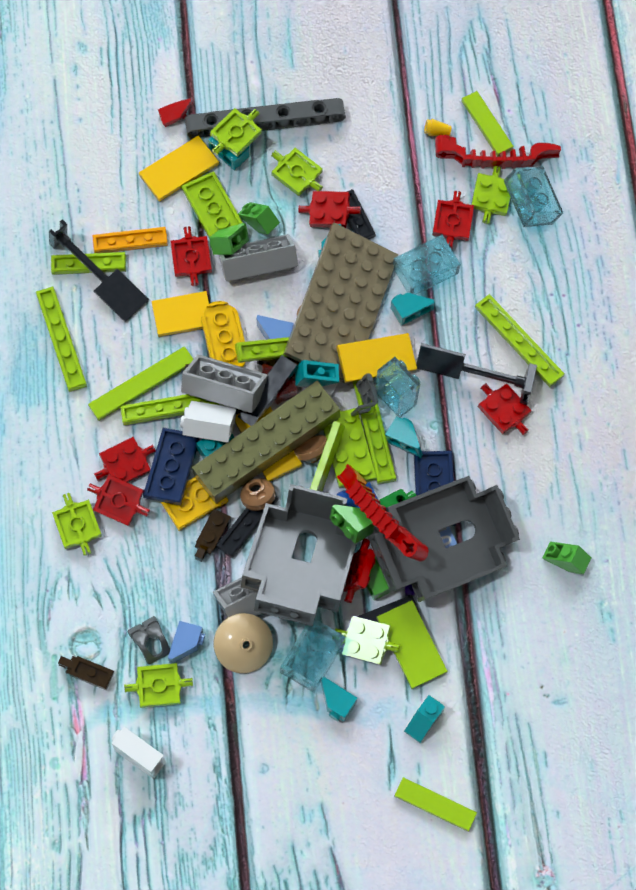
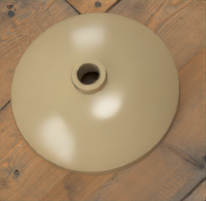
M239 613L226 618L219 625L214 635L213 647L217 659L225 668L236 673H249L259 669L267 662L272 652L273 638L268 625L262 619L252 614ZM245 641L249 642V646L247 648H243V643Z

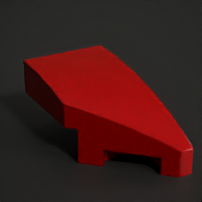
M191 99L181 100L158 109L162 124L167 127L182 118L185 120L189 106H192L193 101Z

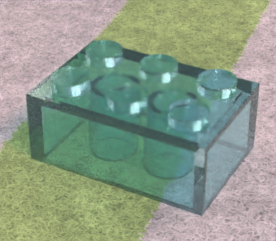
M543 166L515 168L504 179L523 227L552 225L563 214V210Z
M443 235L395 257L393 260L394 271L408 293L415 295L459 274L461 265Z
M394 357L377 370V395L401 418L417 405L420 380L415 374H411L407 370V366L402 360L399 361Z
M315 619L313 626H305L282 663L280 673L315 693L322 678L326 675L345 644L346 637Z

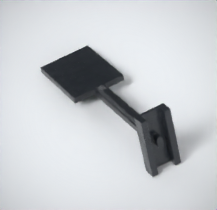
M62 219L59 221V230L56 232L52 229L49 230V244L54 249L59 244L66 247L102 282L93 292L126 322L149 299L118 269L110 276L105 275L71 241V238L67 235V223Z
M421 343L416 362L417 369L459 379L461 371L514 384V386L522 388L520 403L528 404L537 365L530 363L524 377L519 375L512 376L465 364L466 354Z

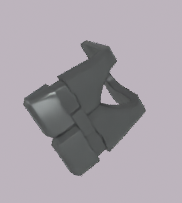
M370 373L365 374L356 383L364 405L358 406L351 413V417L369 412L371 407L378 403L376 385L373 384L374 380Z
M155 616L142 622V625L138 624L127 631L134 643L140 648L147 664H152L170 653L168 642ZM149 638L160 640L162 648L160 654L154 656L148 651L146 643Z

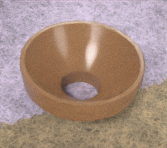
M323 435L313 436L294 450L295 455L299 460L305 462H318L327 438Z
M257 478L243 486L240 496L246 508L262 510L265 508L266 503L272 504L276 492L270 481ZM254 485L261 486L256 492L250 491Z

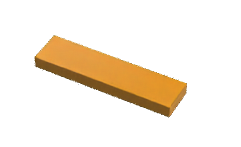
M166 227L92 235L94 253H110L168 246Z

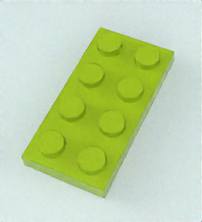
M356 408L340 411V418L336 420L345 426L332 463L339 488H344L345 486L337 476L344 471L347 464L351 465L366 482L376 480L360 416L351 417V413ZM332 424L323 429L326 438L329 436Z

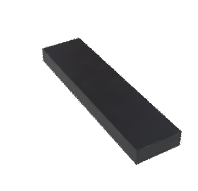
M281 355L268 373V378L257 407L252 413L241 411L238 418L249 426L261 420L298 366Z
M275 496V499L271 505L276 504V502L279 500L278 496ZM246 508L219 541L216 548L230 558H233L259 525L264 509L250 510Z

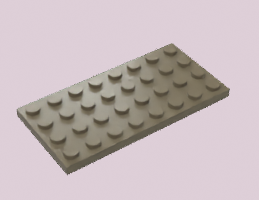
M333 223L283 354L300 363L303 360L339 364V381L345 383L336 346L369 339L399 254ZM348 382L345 384L350 386L353 384V382Z

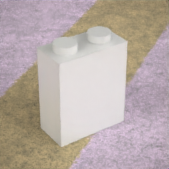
M191 401L189 407L185 408L184 416L181 417L180 427H183L182 435L229 442L235 425L236 408Z
M125 727L122 730L118 729L113 735L112 745L114 750L154 779L166 763L164 755Z

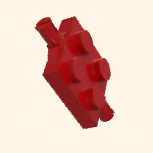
M313 191L310 206L299 205L298 212L310 214V227L330 228L333 223H336L346 228L349 215L361 214V207H350L349 192Z
M454 191L453 200H438L432 235L447 238L446 249H448L449 243V249H453V242L456 239L469 241L474 205L461 202L460 191H458V197H456L457 191Z
M188 226V233L187 227L183 228L185 237L170 241L175 277L190 276L191 286H194V279L196 286H198L197 275L212 273L207 236H192L191 227Z
M487 383L481 386L480 389L483 390L487 397L478 404V408L502 434L515 427L522 435L526 434L529 429L524 426L522 420L532 410L526 404L520 403V397L507 383L494 391Z
M133 436L99 453L104 469L94 473L97 481L108 474L125 482L135 480L150 472L146 456L156 452L153 444L142 450Z
M108 474L105 483L101 487L90 483L89 487L91 488H87V491L97 495V501L93 508L94 511L127 526L130 525L136 513L146 517L150 513V509L140 505V500L145 490Z
M367 538L363 539L359 551L354 553L344 592H347L344 601L347 603H352L355 592L364 589L370 581L369 574L376 559L374 551L368 549L370 541Z

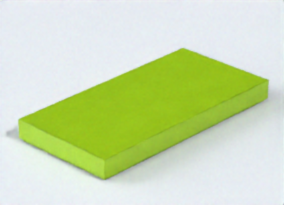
M214 171L181 186L208 238L218 230L243 223Z
M409 601L377 616L379 623L391 626L389 642L400 644V648L392 647L399 649L398 653L394 651L393 653L411 689L448 672L413 601Z

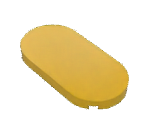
M212 302L205 308L201 317L209 358L243 367L245 362L238 363L235 350L236 343L245 342L239 314L227 302Z

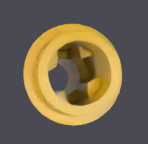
M433 118L431 120L427 119L424 134H428V136H450L452 126Z

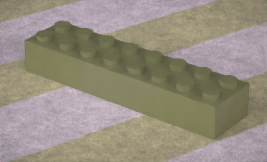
M316 381L192 467L193 474L215 504H217L328 427L333 421L340 418V408L320 383Z

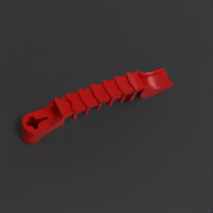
M439 135L435 138L437 158L454 159L462 167L471 166V168L481 167V169H484L485 167H491L493 169L494 166H497V168L500 167L502 169L506 167H512V169L522 167L524 169L527 166L533 167L537 161L544 158H559L561 146L556 144L535 143L530 149L529 156H526L525 146L519 148L520 157H516L515 149L510 151V157H506V151H502L500 157H496V151H492L490 156H486L485 150L480 152V156H476V149H472L470 154H466V147L457 145L456 137Z
M347 464L344 471L337 478L345 486V492L355 501V505L360 507V510L366 514V517L373 522L372 524L378 527L379 532L383 533L385 538L398 547L406 557L419 562L424 561L429 553L428 547L405 527L400 526L398 520L392 518L393 515L387 512L386 507L381 505L380 501L375 498L376 495L372 493L373 490L365 486L367 482L351 465Z

